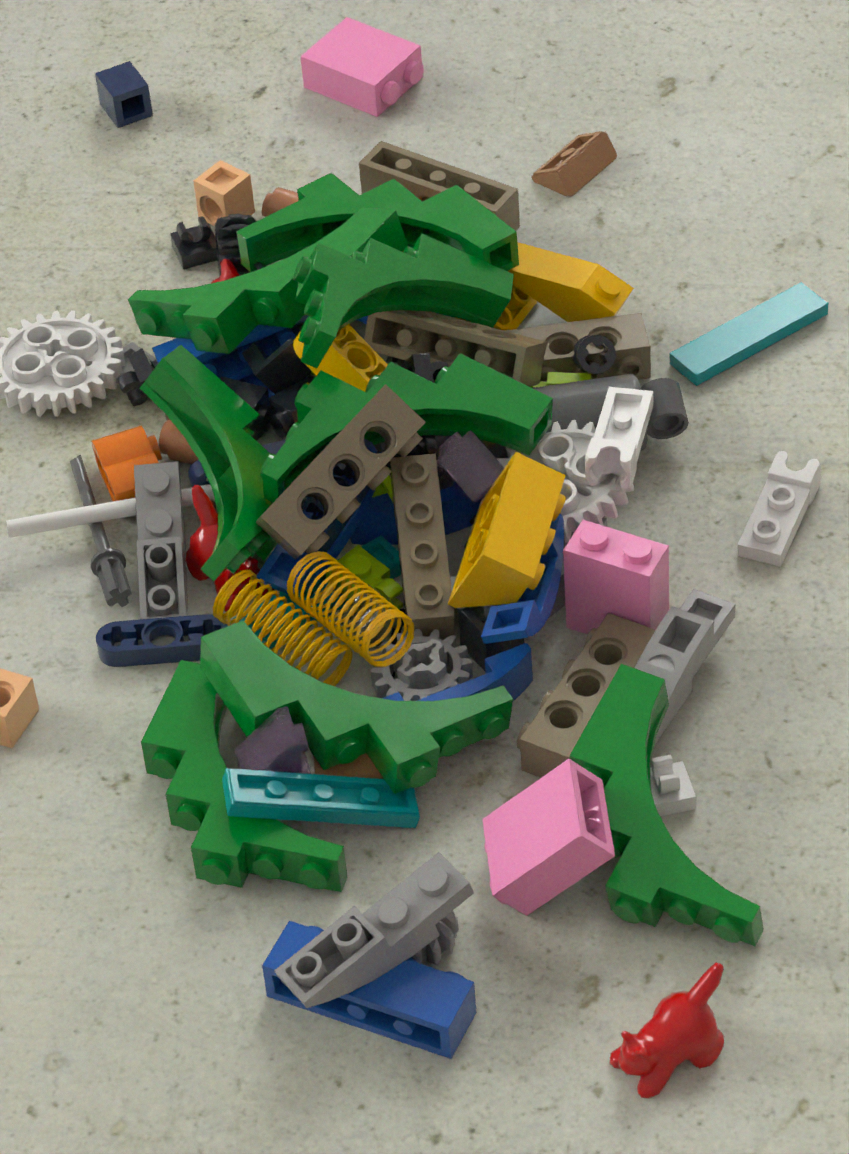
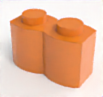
M142 426L91 441L96 464L112 502L135 498L134 465L154 464L162 460L155 435L147 437Z

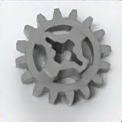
M415 629L411 646L401 659L387 667L373 666L370 669L372 687L375 688L377 698H384L399 692L404 701H417L473 678L472 659L468 658L467 647L465 645L457 647L456 637L453 635L441 640L439 630L436 629L432 631L429 637L423 636L420 629ZM402 633L397 634V642L399 641ZM406 636L404 637L402 643L398 646V648L395 651H393L387 657L374 661H384L386 659L391 658L400 650L402 645L405 643ZM390 644L382 650V654L388 652L395 645ZM447 667L451 668V674L447 673ZM394 672L397 673L398 678H396L395 680L392 677V674Z

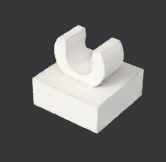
M671 754L652 758V768H650L651 792L660 817L696 809V795L683 761L673 763Z

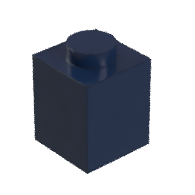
M130 61L95 73L99 103L117 128L153 116L149 86Z

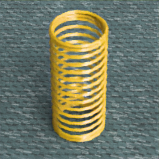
M313 552L298 561L291 570L287 581V593L290 599L330 632L334 633L336 637L340 638L341 641L357 652L374 667H387L396 663L408 651L414 638L412 619L349 571L334 557L326 552ZM310 560H312L307 566H305V567L303 568L302 572H301L300 575L298 576L297 581H296V585H295V588H294V591H295V594H294V592H293V583H294V580H295V578H296V575L298 574V572L300 571V569H301L306 563H308ZM329 560L318 565L309 573V575L303 583L300 593V600L298 594V587L300 580L306 572V570L318 561ZM326 565H332V567L325 569L314 579L306 600H304L306 584L311 576L318 569ZM332 571V574L320 584L314 598L310 599L312 589L317 581L325 573ZM329 581L324 590L321 593H319L323 588L324 584H326ZM342 581L341 586L334 591L328 602L323 605L324 599L333 592L337 583ZM348 586L347 591L340 596L334 607L329 610L330 604L338 598L343 588ZM354 591L353 596L348 601H346L341 611L335 614L337 608L343 604V602L347 599L349 593ZM360 596L359 601L352 606L347 616L341 619L343 613L348 610L355 598ZM366 601L365 606L357 613L353 621L348 624L349 618L354 615L361 603ZM372 606L371 611L363 618L360 625L354 629L355 623L363 616L367 608ZM378 611L377 616L370 622L366 630L360 634L361 628L369 621L373 613ZM395 618H398L396 630L388 642L379 649L369 651V648L376 646L384 640L391 631ZM402 618L404 622V629L399 641L395 644V646L385 654L379 656H370L372 654L382 651L391 644V642L395 639V637L398 634ZM391 619L389 627L382 637L373 644H370L371 639L378 635L386 621ZM408 625V635L406 637L405 643L402 645L400 650L389 659H386L384 661H374L387 657L389 654H391L398 648V646L402 643L405 637Z
M242 570L232 576L220 589L212 607L213 616L224 625L230 626L233 623H238L246 615L247 617L244 622L247 625L256 620L251 630L255 634L263 626L259 636H257L261 642L263 637L271 632L268 640L263 643L266 647L269 648L270 644L279 637L275 647L270 649L275 654L287 643L283 653L278 655L284 661L286 655L296 647L291 658L286 661L289 665L293 666L294 661L303 654L299 664L294 668L301 671V668L311 660L304 673L309 675L312 672L311 677L318 680L331 667L338 655L345 651L337 668L323 683L336 686L348 670L352 661V649L346 644L341 645L339 638L333 639L331 632L326 633V629L323 626L318 627V622L315 620L310 621L308 614L303 615L300 608L295 609V605L292 602L287 603L285 596L280 597L277 590L272 591V587L269 584L264 585V580L257 579V575L251 570ZM250 577L249 583L236 596L230 609L223 613L224 607L235 588L246 578ZM257 582H259L261 586L255 590ZM267 588L268 593L262 596L264 589ZM272 594L276 595V599L269 603ZM256 596L251 605L244 611L249 602ZM282 600L284 604L276 610L279 601ZM264 601L260 609L252 617L258 606ZM290 606L291 611L284 615L286 608ZM271 608L266 617L260 622L265 613ZM298 612L299 617L291 622L294 613ZM305 618L307 622L298 629L302 619ZM313 624L314 629L305 636L309 626ZM321 630V631H322V635L319 636V637L312 643V641L314 640V638H315V636H316V634H317V631ZM328 636L330 641L319 650L325 637ZM337 643V646L331 649L332 644Z

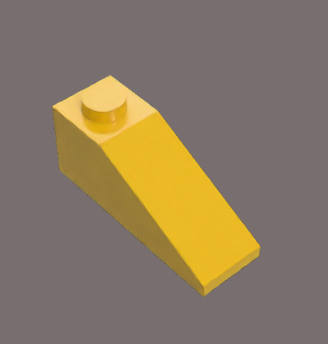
M517 242L519 265L508 271L514 274L513 285L566 322L616 316L634 289L599 264Z

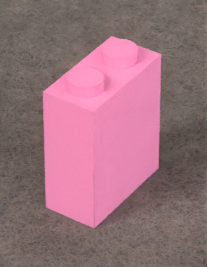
M346 17L300 56L304 88L376 117L393 105L413 85L417 84L423 77L424 71L421 45Z
M582 520L563 549L566 628L588 634L592 628L598 629L607 614L611 613L656 630L669 611V545Z
M567 759L482 819L485 836L484 847L488 858L489 884L492 896L502 904H507L526 916L615 857L602 779L570 759Z

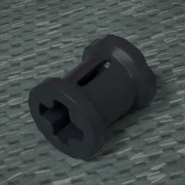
M587 335L579 339L574 345L573 361L576 367L583 372L601 374L609 370L614 364L616 358L615 347L604 336ZM588 344L592 347L602 346L603 351L599 354L602 360L600 364L596 362L586 363L585 358L589 354L586 349Z

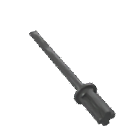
M79 455L69 462L83 506L96 505L82 457ZM102 522L90 523L89 526L98 551L91 559V570L94 575L99 577L107 605L111 607L118 603L121 607L129 604L128 596L132 594L124 570L126 558L120 550L110 548Z

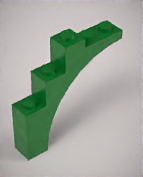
M329 173L298 188L297 202L237 231L241 264L248 271L253 272L257 270L254 266L257 261L267 266L288 258L318 242L343 225L362 207L393 209L397 211L407 244L411 248L414 247L422 233L506 271L519 265L517 232L458 185L425 201H421L394 178L358 195L333 173Z
M362 207L343 225L318 242L262 269L225 281L197 287L172 290H137L128 298V302L141 334L192 339L196 351L230 354L258 325L292 328L305 315L304 309L306 305L295 301L298 282L293 280V276L300 259L303 256L310 258L318 243L349 257H352L355 251L362 253L370 238L401 252L408 244L396 210Z
M422 233L414 247L407 246L403 252L370 238L363 252L355 251L352 257L318 243L310 258L303 256L300 259L293 276V280L298 282L295 301L306 305L304 314L309 316L299 335V341L304 343L301 362L318 368L339 330L354 320L377 312L397 310L434 312L493 328L511 300L514 274Z
M180 345L162 358L140 389L167 415L185 437L200 461L212 487L218 511V536L212 555L202 566L201 570L215 581L227 569L234 575L249 557L252 558L255 554L262 560H265L278 544L256 523L257 519L273 504L264 499L263 480L260 476L262 466L271 453L252 437L255 432L249 428L260 414L186 348Z
M461 353L450 367L444 366L440 370L435 383L390 362L380 376L376 374L371 378L365 392L321 370L310 384H304L299 390L295 399L298 422L294 423L290 428L285 443L277 454H270L262 466L260 476L263 480L264 499L274 503L385 384L425 421V424L417 431L420 436H463L497 443L528 456L552 425L553 398ZM370 431L364 435V439L369 440L373 445L385 441L377 432Z
M244 621L201 637L200 668L253 747L270 740H279L289 732L296 730L323 770L338 764L351 763L360 755L366 753L394 794L411 787H421L436 777L438 759L440 757L455 755L466 746L483 739H493L509 729L513 698L504 686L471 696L445 700L394 701L355 694L309 676L289 665L266 647Z
M180 660L141 740L146 773L157 775L164 779H172L165 793L171 825L188 831H198L191 845L196 878L206 880L215 885L225 884L242 888L250 873L269 880L279 879L303 884L312 889L342 892L348 878L344 846L310 837L276 819L227 815L222 778L227 766L219 752L220 730L227 707L200 668V663Z
M621 664L569 755L570 760L596 775L603 782L615 858L620 857L605 885L610 910H613L619 918L633 924L643 922L653 927H656L665 911L671 918L682 924L692 925L696 923L709 928L717 936L728 942L738 943L742 941L756 946L764 931L760 906L725 889L696 867L672 839L656 810L651 792L650 768L656 735L669 707L665 679Z

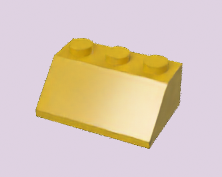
M515 452L480 503L448 605L454 608L516 603L527 588L534 590L537 587L545 569V564L539 562L541 555L547 553L556 530L550 528V525L559 516L566 500V496L560 494L566 475Z

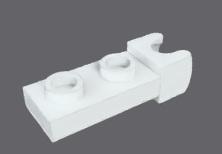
M609 386L594 437H591L586 452L585 478L588 485L594 486L598 484L601 476L613 473L620 476V487L622 489H630L632 487L637 470V460L653 408V391Z
M779 451L776 454L768 471L766 484L737 544L738 556L779 567L782 566L808 505L812 504L820 486L821 465L817 459H810L802 470L792 471L786 467V461L788 460L787 452Z

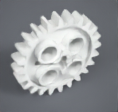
M54 311L51 319H45L39 313L36 316L37 322L31 324L29 321L22 319V329L18 330L8 327V338L0 337V399L6 398L7 407L9 408L19 404L20 411L23 414L34 407L39 417L44 414L46 409H52L54 416L57 417L61 412V408L67 407L74 414L77 410V404L82 403L89 408L93 407L91 398H107L105 388H117L116 378L123 373L122 366L126 365L121 337H116L115 328H106L105 320L103 319L92 323V317L89 313L81 319H76L75 311H71L66 318H60L59 312Z
M572 420L568 428L562 430L559 423L554 422L551 432L543 436L529 456L520 453L566 475L560 494L566 496L564 506L560 512L564 519L565 543L569 542L572 532L576 531L582 520L604 526L602 521L604 516L617 518L618 512L615 505H628L629 501L626 492L634 491L633 484L630 489H622L620 487V476L613 473L601 476L598 484L594 486L587 484L585 478V457L590 439L594 437L595 433L593 422L586 424L582 430L578 429L576 420ZM506 447L509 458H497L495 460L498 471L489 473L492 485L515 452L518 451Z

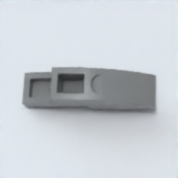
M176 461L134 465L140 619L187 616L186 538L179 463Z
M693 589L680 608L671 606L645 647L635 669L665 679L669 707L656 735L655 744L691 694L692 678L735 618L734 603Z
M438 852L363 914L356 906H353L274 971L306 1008L331 1001L374 981L423 949L439 936L435 925L474 894L470 883Z

